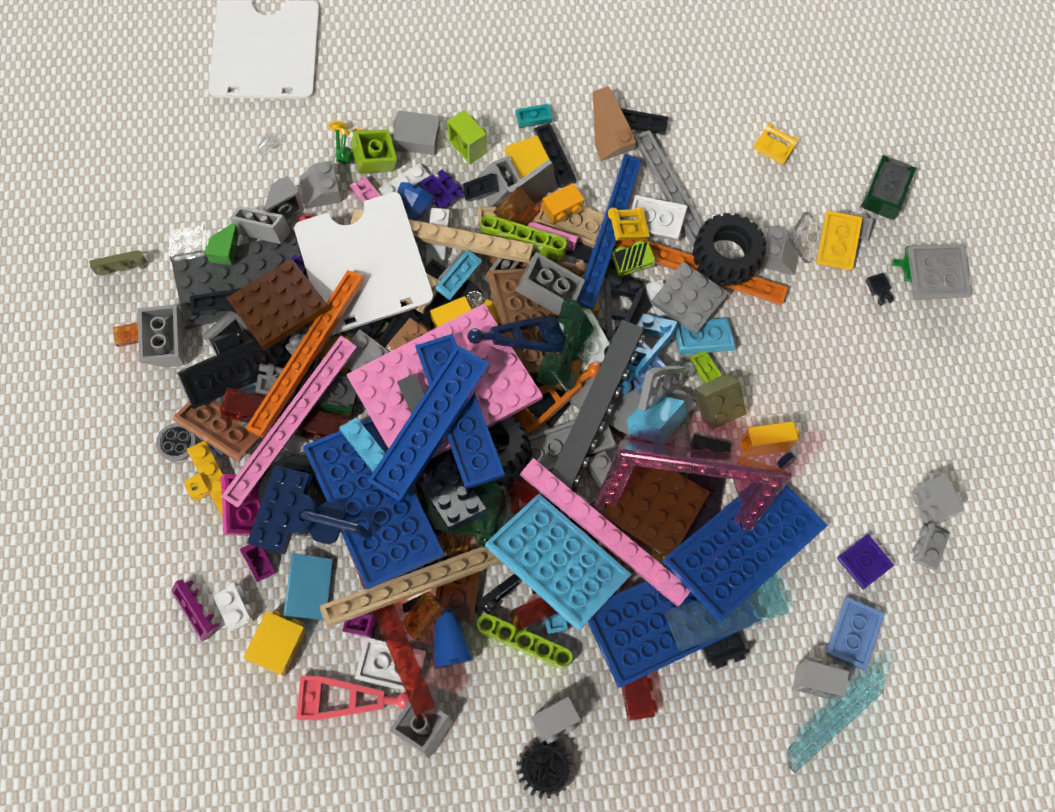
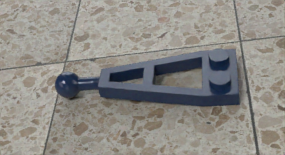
M536 317L494 326L489 332H482L480 329L473 328L467 334V338L472 344H478L482 340H492L494 345L542 352H565L568 348L556 317ZM538 326L544 342L524 340L521 330ZM512 332L514 338L503 337L500 334Z

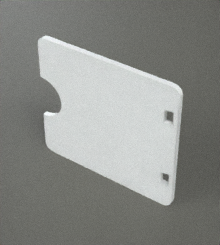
M220 0L217 5L208 86L209 94L214 98H311L314 90L319 19L318 3L315 1L285 0V4L279 12L272 15H263L253 8L252 0ZM229 89H239V93H231ZM283 90H293V94L283 93Z
M397 192L363 201V215L357 222L351 225H340L331 219L329 213H325L300 221L294 227L309 281L326 302L347 270L361 274L365 278L362 286L330 335L428 305L433 301V293L401 196ZM412 299L413 304L402 307L401 302ZM355 317L357 322L345 324L344 320Z

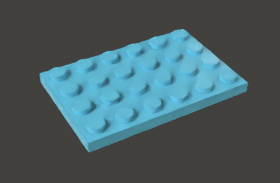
M540 494L532 499L485 544V547L578 631L586 625L631 576V573Z

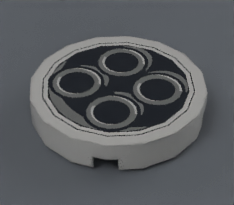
M178 423L165 426L156 438V447L159 454L172 462L185 460L189 456L186 449L197 444L196 435Z

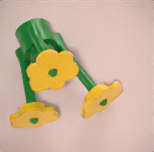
M332 121V123H328V128L336 132V161L350 164V161H354L355 158L353 151L350 152L351 149L345 147L346 135H350V132L365 130L361 128L350 130L347 129L348 126L345 122ZM340 134H342L341 147H340Z

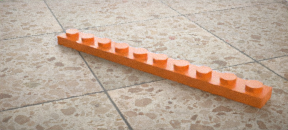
M616 240L613 250L622 246L628 248L633 246L632 244L635 242H646L648 240ZM648 241L655 264L677 270L682 262L698 271L699 265H695L693 255ZM756 276L751 277L745 283L741 282L740 285L734 286L731 283L730 286H724L781 306L788 289L786 286Z
M349 270L346 271L326 302L330 310L315 319L246 426L249 432L262 438L266 437L365 281L363 275Z

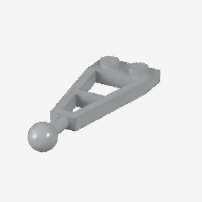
M686 362L682 366L655 367L647 371L638 409L646 411L654 407L683 382L684 376L691 377L696 373L695 364ZM661 375H665V376H664V380H663L662 387L658 390V388L660 387V385H661V383H662V377H661Z

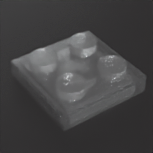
M810 212L802 214L788 237L789 242L804 263H811L818 252L822 229Z
M206 225L169 231V258L171 262L206 256L205 246L208 244Z

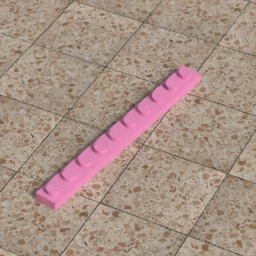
M342 336L338 338L223 493L222 498L237 508L242 506L356 351V345Z
M534 458L523 469L520 476L677 607L681 605L690 591L676 576Z

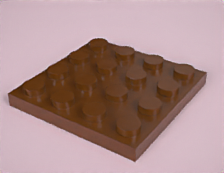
M292 258L227 297L228 302L263 350H266L330 310L326 301Z
M640 451L602 516L622 532L666 557L681 544L710 492Z

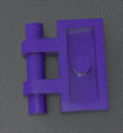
M441 169L438 172L440 176L438 179L432 174L422 181L419 187L433 196L434 204L439 209H446L456 202V198L453 195H457L461 199L465 196V193L462 191V187L452 180V176ZM444 184H447L450 188L447 189Z

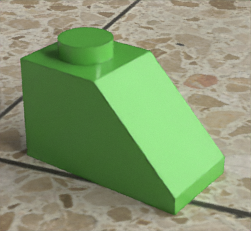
M232 223L210 237L209 243L205 246V255L210 263L233 264L239 237V230L236 224Z

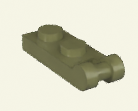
M139 250L89 260L90 268L96 275H107L110 272L125 271L134 267L144 269L148 266V261Z

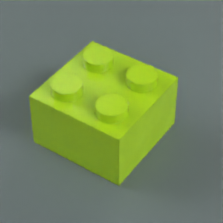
M463 110L448 120V140L469 164L486 155L487 132L476 123L475 118L471 114L469 115Z
M389 129L354 131L351 147L358 174L392 172L397 158Z

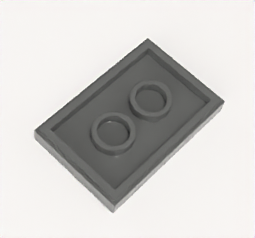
M550 160L541 164L507 189L514 216L519 217L541 201L542 198L546 197L548 192L552 193L557 189L553 163Z

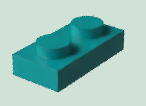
M549 103L515 109L519 128L553 121Z

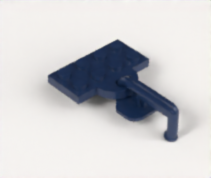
M275 465L247 544L286 555L292 535H301L310 531L314 541L329 545L338 539L341 530L356 533L363 540H369L372 537V531L358 523L344 520L346 510L338 503L327 501L317 507L315 501L307 496L313 478L311 474Z

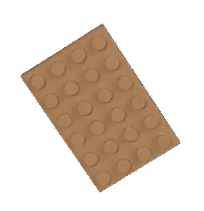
M525 269L489 270L486 274L500 325L536 317H556L557 321L565 319L515 291ZM538 326L521 330L524 340L544 342ZM512 332L503 333L505 337L514 338ZM512 347L529 375L577 371L581 369L569 347L565 352H542Z

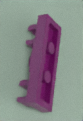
M183 579L175 582L171 592L200 640H207L211 633L218 629L220 624L212 625L209 623L213 619L214 614H209L206 617L203 614L202 604L195 599L199 590L191 591L188 589V587L193 585V580L184 583Z

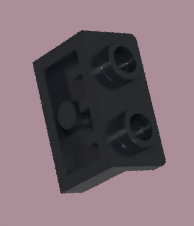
M739 631L701 649L708 667L715 666L716 670L727 666V661L733 659L735 663L746 659L745 655L750 653L749 648L746 649Z

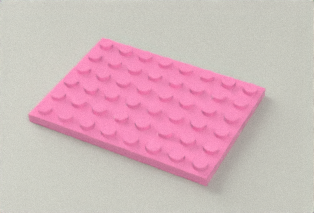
M485 304L346 374L388 449L412 414L397 381L415 373L424 393L429 388L415 345L453 334L458 346L491 364L487 374L475 390L476 398L488 428L543 399V395L512 347L494 345L492 340H482L478 344L469 342L467 334L471 329L477 328L482 332H489L492 327L498 326ZM447 436L432 458L451 449Z

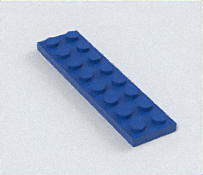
M453 334L415 345L429 387L457 346ZM474 392L446 435L465 489L505 477Z
M457 345L368 479V482L403 503L487 374L491 364Z

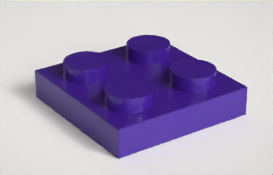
M869 534L865 535L837 557V560L862 590L895 566Z

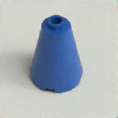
M450 609L437 611L438 615L434 616V669L475 660L455 612H450Z

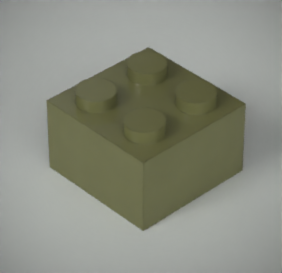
M726 374L695 388L702 421L712 429L747 415L740 381L731 375Z

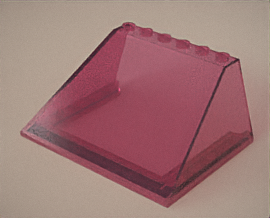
M621 438L594 503V509L604 510L606 503H612V507H616L636 465L733 479L741 504L740 510L735 515V524H739L742 521V529L752 530L790 480L792 473L729 452H714L709 449L700 450L689 446L679 447L668 443L658 444L652 441H636L632 438Z

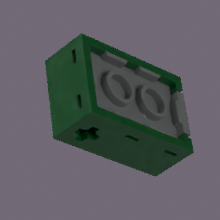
M882 155L875 167L860 207L894 220L901 210L916 167H909L906 163L893 158L889 159L888 156Z
M311 365L297 386L293 399L317 366ZM339 372L312 411L348 420L352 419L358 395L346 373Z

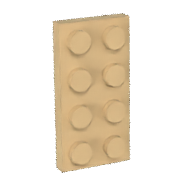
M584 206L578 214H572L564 221L552 224L543 209L540 208L534 223L577 236V242L593 248L604 214Z

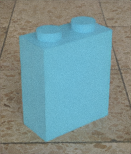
M665 396L654 407L646 411L637 408L627 419L630 436L664 444L687 417L685 401Z

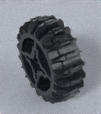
M540 740L539 746H537L535 741H531L533 749L525 746L524 749L528 754H519V757L523 758L524 762L517 761L516 765L523 766V770H517L516 774L524 775L523 778L519 779V783L526 780L528 784L523 788L525 791L530 786L533 788L530 793L531 796H534L537 790L539 791L538 798L542 799L543 792H546L547 798L550 799V791L559 796L557 788L560 787L561 790L565 791L566 787L562 783H571V780L566 778V776L574 775L573 771L568 770V767L574 766V763H567L566 759H569L571 754L563 755V752L566 750L565 746L560 750L557 749L559 741H556L554 746H551V743L544 745V742L541 743ZM539 750L550 751L546 759L542 761L534 759L531 755ZM555 754L561 760L562 774L553 767L552 762ZM550 758L548 768L552 772L549 774L546 772V775L543 774L540 779L542 769L539 765L541 763L544 765V762H547ZM528 763L537 769L538 775L535 782L528 775ZM546 776H552L559 780L551 787H540Z

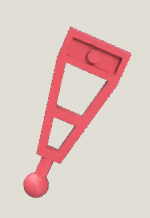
M300 676L296 719L320 721L383 710L384 705H398L399 708L404 709L412 695L403 692L399 696H384V691L322 676ZM322 684L350 690L349 708L319 713ZM357 692L377 696V704L356 707Z

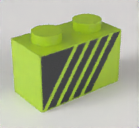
M638 241L633 243L631 247L626 248L622 246L615 249L612 257L619 276L622 277L654 266L655 259L648 241Z

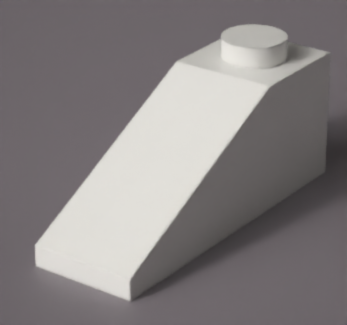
M431 208L429 223L449 227L450 210ZM427 243L426 267L431 259L444 266L447 247Z

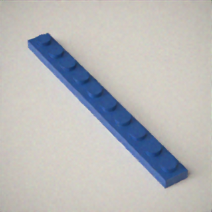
M626 153L623 156L583 277L585 282L575 303L585 309H591V311L595 307L616 241L612 221L608 217V210L610 208L626 210L641 164V160Z

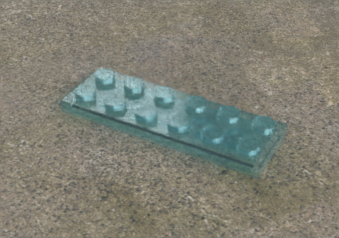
M773 575L721 623L698 600L669 609L664 613L679 652L781 617L788 614L789 610Z
M879 669L874 674H868L860 687L855 686L849 692V697L844 701H838L833 708L834 710L829 715L827 713L819 719L817 726L807 729L799 742L795 741L789 746L787 752L788 767L794 774L884 693L885 674Z

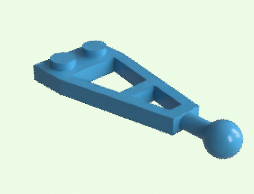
M643 313L637 326L644 328L643 333L662 338L651 350L637 347L635 351L638 353L637 357L644 359L637 367L632 366L633 363H630L628 367L630 370L626 381L622 380L619 385L622 387L620 394H627L631 390L630 382L634 376L639 377L670 342L678 328V321Z

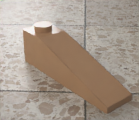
M606 86L593 91L595 147L600 160L603 161L632 151L636 141L610 87Z

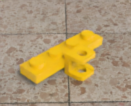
M202 441L186 449L199 474L187 479L184 482V486L192 501H198L210 495L223 518L221 476L223 474L206 441Z

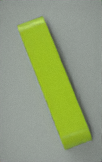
M485 215L480 220L481 234L533 244L532 253L537 252L544 257L554 260H561L565 256L567 242L561 236L492 215Z
M489 614L482 615L478 619V631L483 636L558 669H566L572 662V653L565 647L528 631L521 632L523 629ZM483 621H490L493 625L492 628L484 630L481 627ZM508 629L511 632V636L503 638L500 635V631ZM527 637L530 640V645L527 647L521 646L519 639ZM541 645L547 646L549 653L547 655L539 654L538 647ZM565 654L568 657V662L565 664L559 663L557 655Z

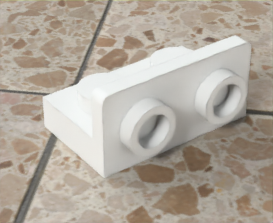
M234 582L230 583L231 587L213 595L230 633L254 622L252 618L254 611L249 603L246 604L243 599L246 594L242 586H237Z

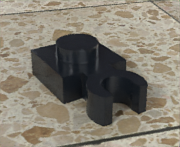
M880 273L867 277L865 281L872 296L878 295L879 297L878 304L880 306L884 305L885 300L883 298L887 299L889 304L892 303L894 297L888 292L891 286L885 274Z

